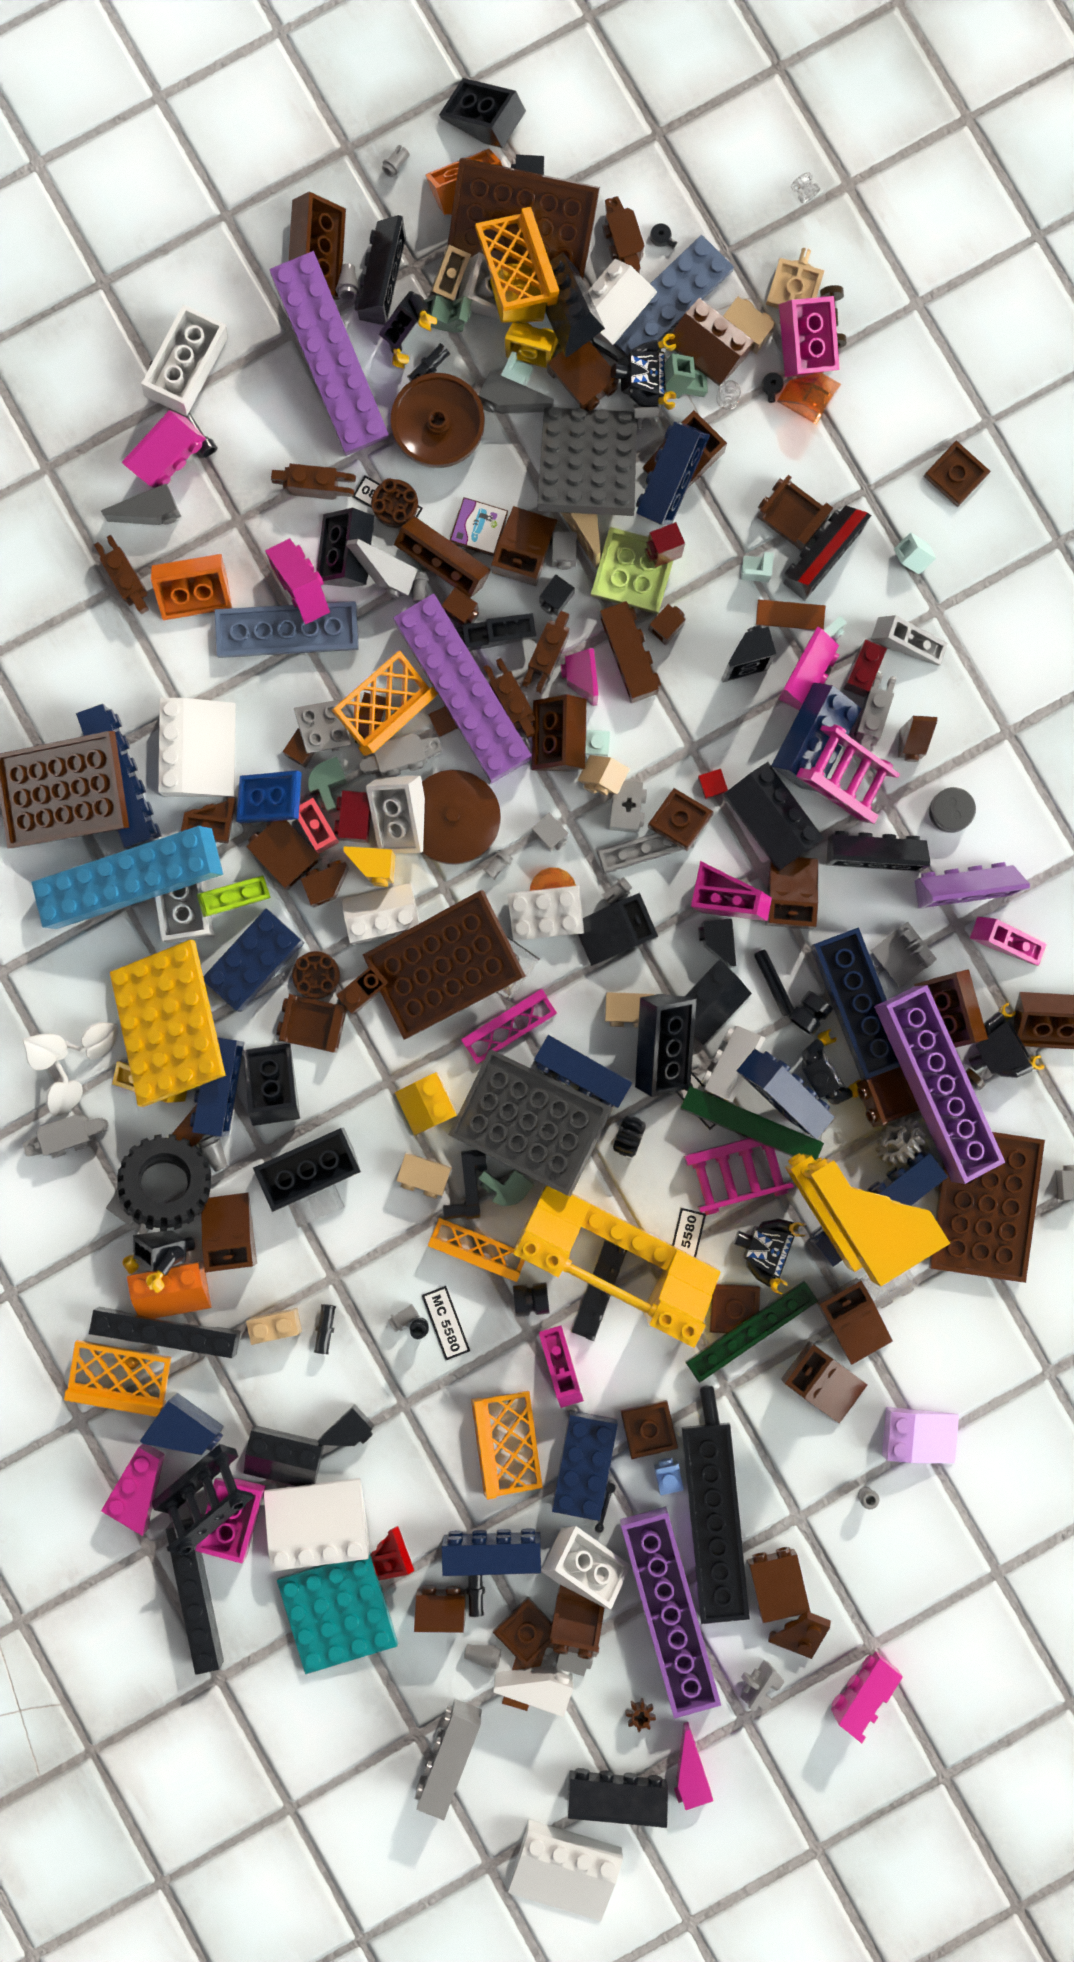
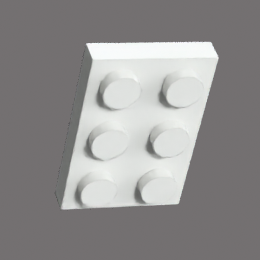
M579 885L507 894L513 941L584 933Z

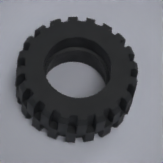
M162 1134L154 1135L152 1140L145 1138L141 1140L139 1146L134 1145L130 1148L128 1156H124L121 1161V1167L118 1169L117 1190L120 1203L123 1204L126 1214L133 1217L134 1222L139 1225L141 1223L145 1224L147 1229L153 1230L155 1227L160 1228V1231H167V1228L174 1227V1230L182 1228V1224L191 1223L196 1215L201 1214L205 1203L209 1199L211 1169L208 1168V1160L205 1155L202 1156L200 1154V1149L196 1145L192 1147L189 1144V1140L185 1138L178 1140L176 1135L169 1134L168 1138H162ZM159 1163H170L181 1168L185 1172L188 1181L184 1195L170 1203H158L146 1197L141 1187V1179L148 1168Z

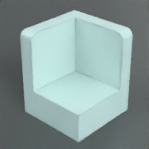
M512 351L501 376L526 386L533 372V366L517 360V353Z
M911 532L894 548L901 564L917 574H921L936 559L930 545Z
M764 552L763 557L744 556L741 580L769 582L772 576L774 553Z

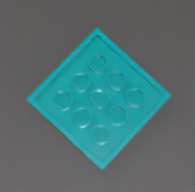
M369 1552L368 1559L319 1565L277 1579L305 1675L398 1646L399 1643L383 1591L370 1556L371 1552Z

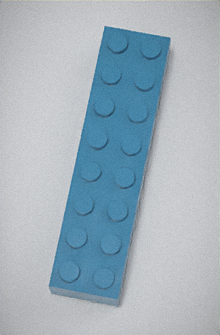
M197 826L31 883L42 928L59 929L224 874L212 828Z

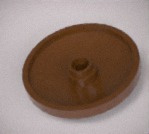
M429 373L419 376L402 388L392 406L391 428L394 439L400 450L409 459L422 466L445 468L464 461L478 447L484 433V409L478 394L468 383L454 375Z
M462 770L441 771L423 780L425 805L422 853L434 861L457 865L471 862L488 851L498 835L501 823L499 803L490 786L478 776Z

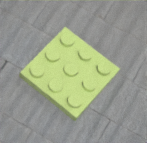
M610 527L591 596L618 604L627 601L629 607L659 614L673 561L655 568L653 561L649 562L645 553L648 537Z

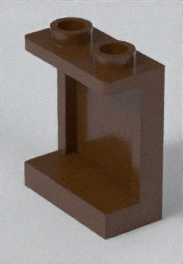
M590 341L569 357H566L562 351L547 363L549 375L553 379L556 377L583 410H594L599 405V400L605 396H611L618 389L619 379L611 377V366Z
M788 474L784 480L780 478L772 488L774 491L770 498L766 496L759 504L758 509H760L757 518L802 551L830 516L833 507L827 502L824 506L792 483V477Z
M287 820L269 821L266 823V829L261 833L256 832L248 840L249 844L246 847L286 890H289L322 858Z
M289 994L288 999L284 998L282 1012H285L283 1022L279 1021L276 1035L279 1036V1041L337 1053L347 1012L346 1006Z
M901 1066L856 1082L858 1096L864 1103L866 1117L872 1127L883 1126L888 1122L920 1111Z
M782 1547L778 1548L776 1553L767 1555L765 1552H760L748 1559L759 1605L758 1609L763 1623L811 1612L795 1549Z
M559 1585L548 1648H553V1652L563 1655L568 1654V1652L577 1653V1656L582 1659L590 1660L592 1657H597L605 1608Z

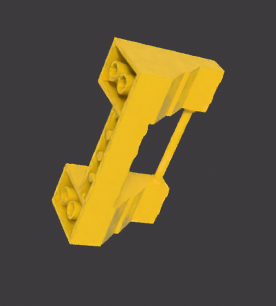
M800 1153L788 1160L789 1165L785 1167L786 1171L846 1267L854 1272L863 1267L873 1283L879 1286L885 1285L950 1244L929 1210L902 1204L891 1200L890 1197L851 1187L834 1160L822 1159L821 1157L814 1160L811 1155Z
M545 1185L514 1248V1255L558 1278L562 1271L568 1272L644 1313L650 1326L695 1348L706 1326L703 1321L720 1275V1271L714 1266L573 1193L570 1197ZM581 1227L663 1269L647 1302L571 1264L572 1260L568 1258Z

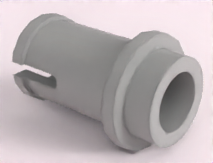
M398 145L392 155L383 161L382 170L390 177L397 175L400 166L410 156L408 150L402 147V145Z
M416 573L413 581L412 602L418 603L427 597V582H429L427 573Z
M503 849L500 852L497 851L496 857L483 869L494 880L507 864L511 865L510 861L513 859Z
M624 877L621 880L618 878V882L601 894L609 905L614 904L626 893L630 894L632 886Z
M410 1304L409 1307L395 1316L392 1314V1318L388 1322L395 1332L398 1330L402 1331L404 1326L419 1318L420 1315L413 1304Z
M863 1487L859 1490V1499L864 1508L870 1510L878 1506L880 1500L875 1491L869 1487Z

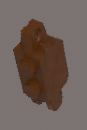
M618 196L605 200L606 216L602 229L605 239L609 238L611 246H609L612 261L617 259L632 266L640 274V261L644 256L645 245L635 213L630 208L624 209Z
M290 463L289 467H285V471L272 470L271 480L273 484L283 485V489L289 490V493L294 496L334 500L337 496H354V489L338 486V481L352 483L356 481V476L351 473L337 472V468Z
M112 535L107 536V541L113 548L111 552L106 554L99 542L94 544L100 555L99 559L123 600L129 606L135 604L137 610L142 615L149 611L143 599L148 596V592L126 554L117 545Z
M560 611L555 622L552 620L549 623L547 622L528 664V672L522 686L527 688L530 685L534 673L542 677L536 686V692L541 694L547 679L550 680L569 637L570 628L566 627L569 619L568 613Z
M499 658L496 660L498 669L501 670L502 676L495 678L492 669L488 665L484 666L483 669L490 681L491 689L516 730L521 728L528 739L536 735L531 722L535 721L533 711L512 672L508 671L503 660Z

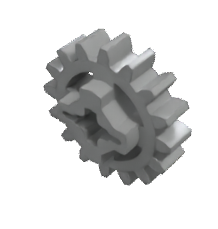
M903 1117L901 1122L894 1120L893 1126L887 1125V1130L880 1133L882 1139L876 1141L879 1145L875 1148V1151L879 1153L877 1156L888 1166L893 1164L895 1167H898L900 1162L906 1165L908 1158L913 1160L915 1152H921L919 1145L925 1144L922 1138L926 1136V1133L922 1131L924 1128L913 1118L907 1120Z

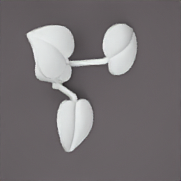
M100 1022L88 1027L81 1037L83 1045L81 1047L64 1041L57 1034H39L23 1039L28 1064L33 1069L43 1070L55 1064L63 1078V1082L53 1083L48 1089L46 1103L51 1114L58 1116L66 1113L77 1105L83 1093L82 1086L78 1081H68L59 1063V1060L66 1057L68 1053L67 1048L80 1052L86 1051V1056L89 1059L103 1057L112 1049L116 1042L118 1026L115 1022Z

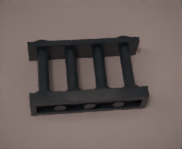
M219 1444L152 1501L154 1510L169 1514L177 1537L176 1540L166 1547L168 1552L180 1555L190 1553L196 1545L238 1510L243 1509L246 1503L254 1498L252 1493L237 1489L229 1467L239 1457L235 1448ZM220 1472L229 1494L221 1502H219L212 1482L213 1478ZM202 1487H204L211 1510L203 1517L195 1497ZM187 1502L194 1522L186 1531L178 1512L179 1507Z

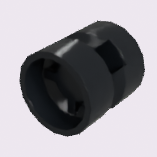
M808 991L801 1000L802 1006L795 1007L788 1018L800 1029L813 1036L821 1026L820 1020H826L833 1008L817 994Z
M546 1282L533 1283L530 1288L526 1284L513 1286L516 1317L529 1316L531 1312H534L536 1315L550 1314ZM532 1295L533 1304H526L525 1296Z

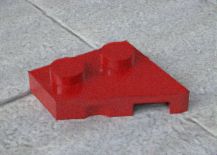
M398 1526L389 1530L387 1537L380 1541L376 1550L370 1554L378 1581L405 1576L414 1572Z

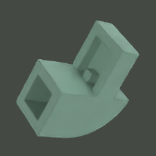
M438 294L425 299L429 306L427 308L428 314L437 318L436 325L431 323L432 328L452 333L463 331L464 324L467 323L471 316V299L463 296L452 302Z
M672 353L664 364L666 391L675 392L678 399L682 394L704 397L708 393L707 376L694 369V357Z
M337 757L323 761L315 766L308 779L309 792L312 796L318 793L321 794L317 796L321 809L326 808L329 814L337 811V806L330 789L347 783Z
M516 1169L505 1184H502L487 1171H484L479 1177V1180L482 1181L480 1186L490 1194L493 1191L497 1193L492 1202L501 1206H511L519 1203L534 1186L532 1181Z

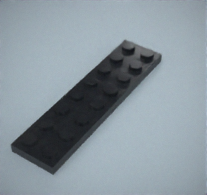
M730 1423L681 1427L701 1624L749 1620Z

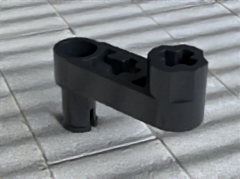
M479 1150L461 1151L466 1200L460 1204L443 1205L444 1220L465 1217L466 1220L481 1218L476 1171L487 1170L485 1153Z

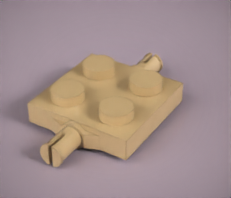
M802 248L799 260L779 259L766 305L779 309V304L790 300L817 298L825 270L814 268L808 263L811 253L810 249H807L806 256L804 257L806 248Z

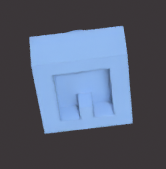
M672 1458L659 1460L658 1464L654 1465L660 1495L683 1491L684 1487L678 1461L672 1460Z

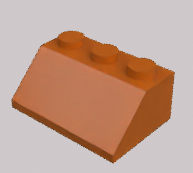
M490 149L466 158L502 166L501 161ZM459 161L425 174L438 207L444 215H452Z
M222 554L152 565L151 582L162 620L215 612V609L232 608L228 578Z
M203 1260L173 1266L167 1276L163 1275L161 1278L164 1288L158 1293L154 1289L150 1290L146 1283V1278L150 1274L157 1273V1271L152 1272L149 1270L127 1276L131 1302L139 1316L156 1319L212 1308Z

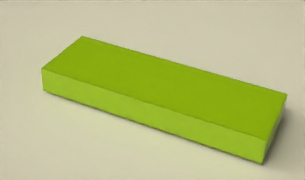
M263 875L196 895L203 917L271 898Z

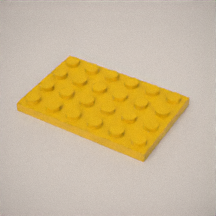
M187 940L110 972L138 1106H148L226 1076L195 941Z

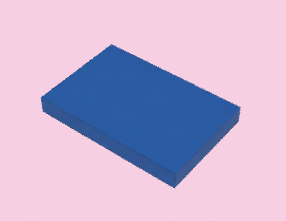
M295 770L240 776L236 822L243 824L299 819L302 772Z

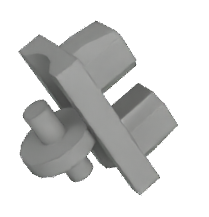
M763 1660L758 1670L754 1669L751 1675L744 1672L741 1676L746 1683L742 1688L743 1693L740 1697L748 1704L749 1709L754 1712L757 1708L767 1710L771 1704V1698L767 1695L769 1689L780 1690L784 1680L769 1662Z

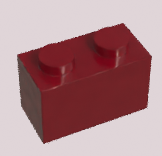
M677 522L649 532L648 541L646 542L647 548H645L647 559L649 562L653 561L656 568L682 557L685 542Z
M865 639L860 646L843 689L865 698L872 687L887 648Z
M342 790V797L338 796L337 811H340V819L335 821L334 833L338 834L340 841L368 843L371 810L367 792Z

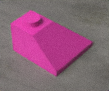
M594 648L565 656V664H561L562 678H566L567 686L582 698H586L587 702L592 706H596L599 694Z

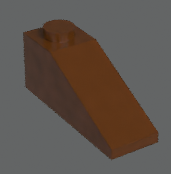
M913 715L899 729L898 758H905L907 762H918L919 759H922L927 754L938 717Z

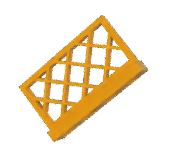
M531 207L523 208L521 214L475 224V229L503 312L544 302L547 303V306L557 304L559 288ZM518 224L519 231L517 235L505 230L507 225ZM492 229L498 234L492 240L484 236L483 230ZM501 235L512 240L509 248L497 243ZM516 243L526 248L524 256L512 251ZM493 248L505 253L501 261L491 257L490 253ZM508 256L520 261L516 269L505 264ZM523 264L533 269L531 277L519 272ZM500 269L512 274L508 282L498 277ZM515 277L527 282L523 290L512 285ZM532 285L540 289L541 295L532 296L526 293V291ZM507 290L519 295L518 299L507 302L505 298Z
M399 650L332 709V712L361 746L359 748L360 752L366 756L379 749L433 700L438 693L433 687L429 688ZM397 659L403 666V675L392 673L393 662ZM379 675L387 676L386 689L376 688V677ZM392 677L402 679V691L392 690ZM408 680H414L420 687L416 693L407 692ZM362 690L371 691L370 704L359 702ZM376 692L386 693V706L375 705ZM391 694L402 695V702L399 708L391 707ZM345 705H353L354 719L347 718L340 709ZM359 706L370 708L369 721L359 719ZM375 709L386 710L383 722L374 721ZM358 723L369 724V735L364 739L358 732Z
M76 1340L68 1389L65 1391L64 1400L157 1417L166 1404L165 1395L172 1357ZM80 1348L89 1349L94 1358L85 1363L79 1355ZM105 1353H113L118 1362L108 1367L101 1356ZM129 1357H135L142 1366L132 1372L125 1360ZM95 1360L105 1370L96 1377L88 1368V1365ZM154 1361L164 1363L163 1372L157 1376L149 1367V1364ZM119 1364L122 1365L128 1376L120 1381L111 1371ZM143 1368L152 1378V1380L144 1385L135 1376ZM82 1369L91 1379L86 1384L75 1383L76 1374ZM106 1373L115 1384L110 1388H103L98 1381ZM129 1378L138 1387L133 1393L126 1392L121 1385ZM155 1382L160 1389L159 1397L150 1396L145 1388Z
M522 1391L471 1399L483 1493L486 1499L489 1500L501 1495L543 1488L530 1392ZM524 1397L526 1406L519 1415L510 1406L515 1399ZM509 1400L507 1404L502 1401ZM499 1402L504 1406L497 1418L489 1414L488 1403ZM507 1410L518 1417L510 1429L500 1422V1419ZM526 1412H527V1420H526L525 1418H523V1416L525 1415ZM490 1418L494 1420L492 1425L490 1424ZM520 1420L527 1423L529 1431L524 1438L513 1432ZM497 1424L508 1431L500 1443L492 1438V1431ZM510 1434L521 1440L513 1453L503 1446ZM529 1437H530L531 1444H529V1443L527 1442V1439H528ZM493 1442H494L495 1444H497V1447L495 1448V1450H494ZM524 1444L532 1449V1455L527 1462L516 1456ZM500 1448L511 1455L503 1467L495 1461V1455ZM514 1458L524 1464V1467L516 1477L506 1470ZM532 1461H533V1463H534V1468H532V1467L530 1466V1464L532 1463ZM496 1466L501 1469L498 1474ZM527 1468L535 1473L536 1483L525 1484L520 1480ZM505 1472L514 1481L509 1488L499 1489L498 1480Z

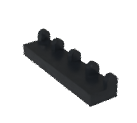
M604 1241L593 1275L615 1285L627 1250ZM589 1284L572 1328V1333L595 1341L611 1295Z

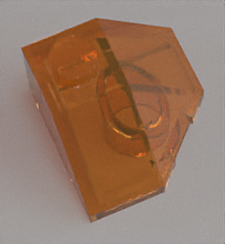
M823 373L792 379L787 383L777 402L817 425L841 384Z

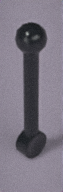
M593 338L590 340L596 349L618 362V364H621V360L624 357L619 358L594 342Z
M608 1483L606 1486L607 1494L601 1518L598 1524L595 1525V1531L598 1533L604 1530L603 1522L611 1494L616 1490L614 1483Z

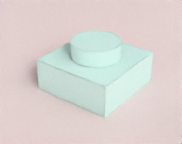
M840 616L824 631L836 641L844 633L842 629L846 625V621Z
M587 730L585 755L608 756L610 731Z

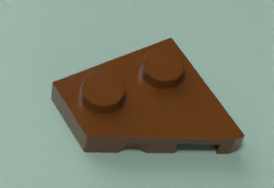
M231 797L227 799L228 801L216 805L212 803L201 809L184 812L181 832L197 826L212 828L215 842L228 844L236 804L235 798Z
M806 1612L800 1615L797 1620H791L786 1623L784 1629L778 1633L774 1630L770 1632L768 1642L812 1659L830 1629L831 1620L811 1612Z

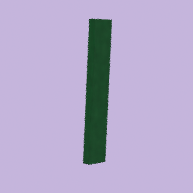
M691 1086L680 1107L683 1111L791 1157L800 1153L811 1155L816 1160L824 1145L819 1140Z
M803 1280L692 1356L685 1363L700 1383L813 1306L818 1300Z

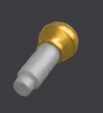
M158 1346L142 1351L153 1354L160 1353ZM129 1357L125 1360L131 1370L136 1369L141 1364L135 1357Z

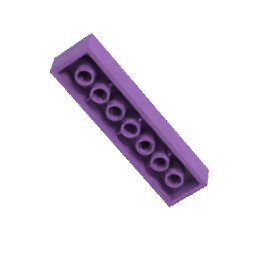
M314 251L269 269L345 456L389 439L388 431Z
M433 593L393 617L395 625L433 688L438 693L439 698L490 783L496 782L531 761V753L435 594Z
M928 985L914 986L874 1006L951 1181L966 1184L1005 1163Z
M666 1506L620 1519L674 1719L721 1706Z

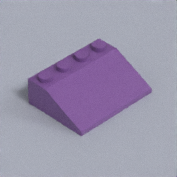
M1005 862L991 864L989 869H982V865L968 867L967 872H959V869L945 870V875L935 876V872L922 873L921 878L914 881L919 909L1013 896L1030 888V883L1014 865L1006 866Z

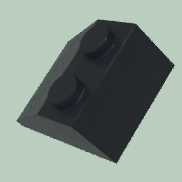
M462 78L439 116L484 144L503 148L525 114L526 109L516 90Z
M291 1044L243 1050L248 1114L252 1125L300 1119Z

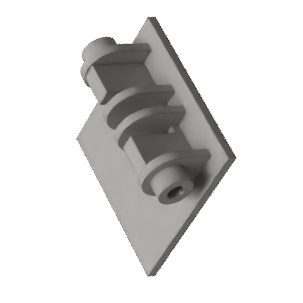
M338 700L294 708L306 754L332 749V752L341 750V747L351 745L347 729L332 712V709L339 703Z
M909 922L905 923L870 950L899 988L937 960Z

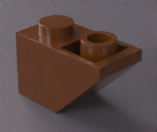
M340 860L331 862L327 865V869L322 871L313 869L305 873L306 877L301 878L312 907L336 899L349 870L346 862L341 863Z
M372 965L336 996L351 1014H356L388 982L377 968Z

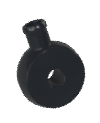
M659 223L653 226L650 231V239L655 246L663 247L668 244L674 249L677 245V241L671 238V230L666 224Z
M775 372L768 373L762 380V388L768 394L769 403L775 402V395L780 393L784 386L783 378Z

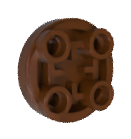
M387 478L375 489L372 495V510L377 520L382 524L394 528L402 527L417 514V493L407 482Z
M319 951L308 952L296 960L292 970V980L295 988L302 995L311 999H321L332 994L337 988L340 981V970L336 961L328 954Z

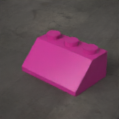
M834 296L795 299L779 304L785 377L840 370Z
M169 410L122 463L149 486L156 488L168 484L171 480L170 477L186 465V460L189 456L201 449L202 442L206 438L188 418Z
M817 626L778 698V700L797 710H800L814 682L825 683L828 674L825 673L827 667H833L839 657V654L836 653L839 645L820 627Z
M215 1478L213 1485L219 1502H221L229 1494L223 1478ZM234 1479L237 1489L252 1493L254 1498L246 1503L243 1509L238 1510L196 1546L195 1551L243 1564L248 1555L266 1485L244 1479ZM209 1502L206 1509V1513H208L211 1510Z

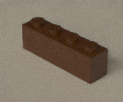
M413 517L401 527L394 542V546L470 598L483 588L491 572L490 568L417 517Z
M627 601L600 610L599 617L630 702L634 703L658 694V687L661 686V682L657 672L653 673L650 665L653 664V660L649 650H644L642 643L645 642V638L641 628H636L634 621L637 620L634 608H629Z

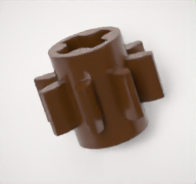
M643 1698L637 1703L631 1701V1710H625L626 1716L631 1717L628 1721V1726L632 1727L634 1725L639 1733L643 1728L650 1730V1720H656V1715L650 1713L654 1709L653 1704L651 1703L647 1706ZM640 1712H644V1715H642V1718H640V1719L637 1718V1716H639Z

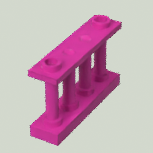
M822 726L820 730L830 738L815 767H811L810 770L800 768L796 777L859 821L875 824L879 815L871 810V804L885 776L898 778L900 773L893 769L894 765L892 763L879 759L845 734L846 730L841 726ZM837 743H839L846 749L831 779H826L823 771ZM853 755H856L861 759V762L847 790H842L839 788L841 786L839 782ZM869 766H871L877 773L863 800L858 801L856 800L857 796L855 793Z
M749 1138L684 1155L686 1165H692L693 1169H696L705 1202L704 1205L698 1206V1210L705 1212L706 1215L720 1212L719 1207L771 1193H774L775 1196L789 1193V1188L794 1187L793 1182H783L775 1149ZM759 1146L762 1147V1150H765L774 1186L763 1189L760 1188L751 1153H753L752 1148ZM737 1152L739 1156H742L751 1192L737 1195L728 1159H730L729 1154ZM711 1159L719 1162L728 1198L715 1202L705 1169L706 1161Z

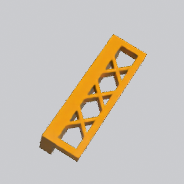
M440 1217L427 1245L515 1282L518 1281L525 1260L520 1259L517 1269L507 1266L503 1256L514 1253V1247ZM442 1224L452 1229L454 1238L443 1240L437 1237ZM456 1230L463 1232V1234L457 1235ZM466 1235L473 1236L477 1246L469 1250L462 1247L459 1238ZM478 1239L485 1241V1243L479 1244ZM457 1240L458 1245L451 1242ZM488 1244L495 1245L499 1255L491 1259L485 1257L481 1247ZM500 1248L507 1250V1252L502 1253ZM479 1249L480 1254L475 1253L473 1251ZM501 1258L503 1264L495 1260Z

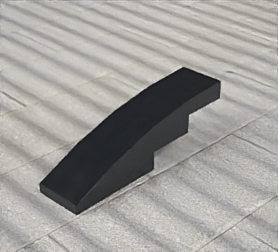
M533 613L486 619V622L463 624L462 627L455 628L469 651L510 644L536 637Z

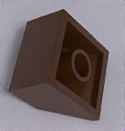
M427 1585L417 1590L414 1632L464 1633L466 1589H461L459 1586H447L446 1589H436V1586Z

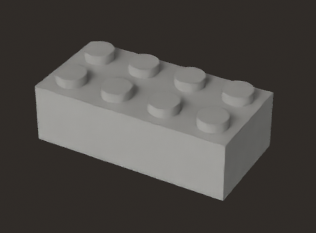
M457 1699L454 1700L452 1707L447 1706L441 1727L443 1730L438 1729L433 1751L428 1755L424 1774L420 1776L416 1787L417 1791L414 1799L418 1800L416 1810L445 1820L479 1731L482 1709Z

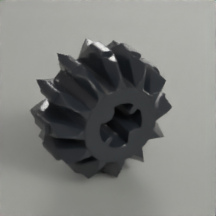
M634 1116L624 1117L613 1145L614 1151L625 1157H634L646 1128L645 1122Z

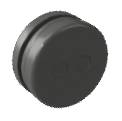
M958 787L942 790L932 799L929 806L931 822L937 829L946 833H955L963 830L972 823L976 814V804L973 797L966 790Z

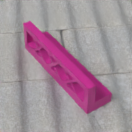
M540 989L461 1040L476 1064L485 1060L492 1043L498 1044L492 1049L497 1052L550 1019L557 1012L543 989ZM544 1001L550 1013L543 1017L534 1016V1006ZM531 1008L530 1014L524 1013L525 1011ZM519 1015L529 1017L528 1025L523 1030L512 1028L514 1019ZM532 1018L539 1019L531 1024ZM511 1021L510 1027L503 1026ZM498 1028L509 1030L507 1040L502 1043L492 1041L494 1031ZM512 1031L518 1032L517 1034L510 1037ZM491 1033L490 1040L484 1039V1037ZM479 1040L489 1042L487 1052L478 1057L471 1045Z

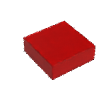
M721 769L698 776L705 799L728 791Z

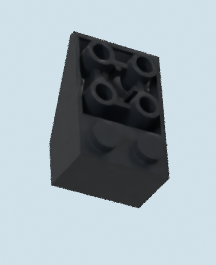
M640 893L584 917V933L578 934L591 966L659 937Z

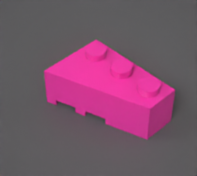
M289 538L265 550L272 570L284 590H287L293 598L291 601L294 607L298 606L305 625L330 613L321 588L324 582L318 571L313 572L315 570L309 558L304 559L305 555L300 545L295 546Z
M700 861L691 904L692 908L704 914L761 921L768 920L772 900L770 896Z
M141 1444L101 1512L143 1536L149 1529L153 1508L152 1501L155 1499L165 1454L153 1446Z
M876 1651L872 1656L866 1657L862 1663L863 1668L857 1675L854 1674L849 1679L846 1690L843 1694H838L835 1697L831 1708L838 1725L861 1744L866 1738L863 1732L871 1721L875 1724L878 1719L875 1712L883 1702L887 1703L903 1678L899 1669Z

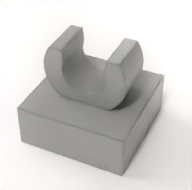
M633 404L634 417L637 418L638 428H642V421L644 419H649L651 428H654V417H658V407H641L638 404Z

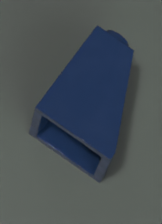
M177 1393L168 1400L140 1442L145 1445L202 1455L206 1450L212 1451L223 1437V1434L220 1432L224 1426Z

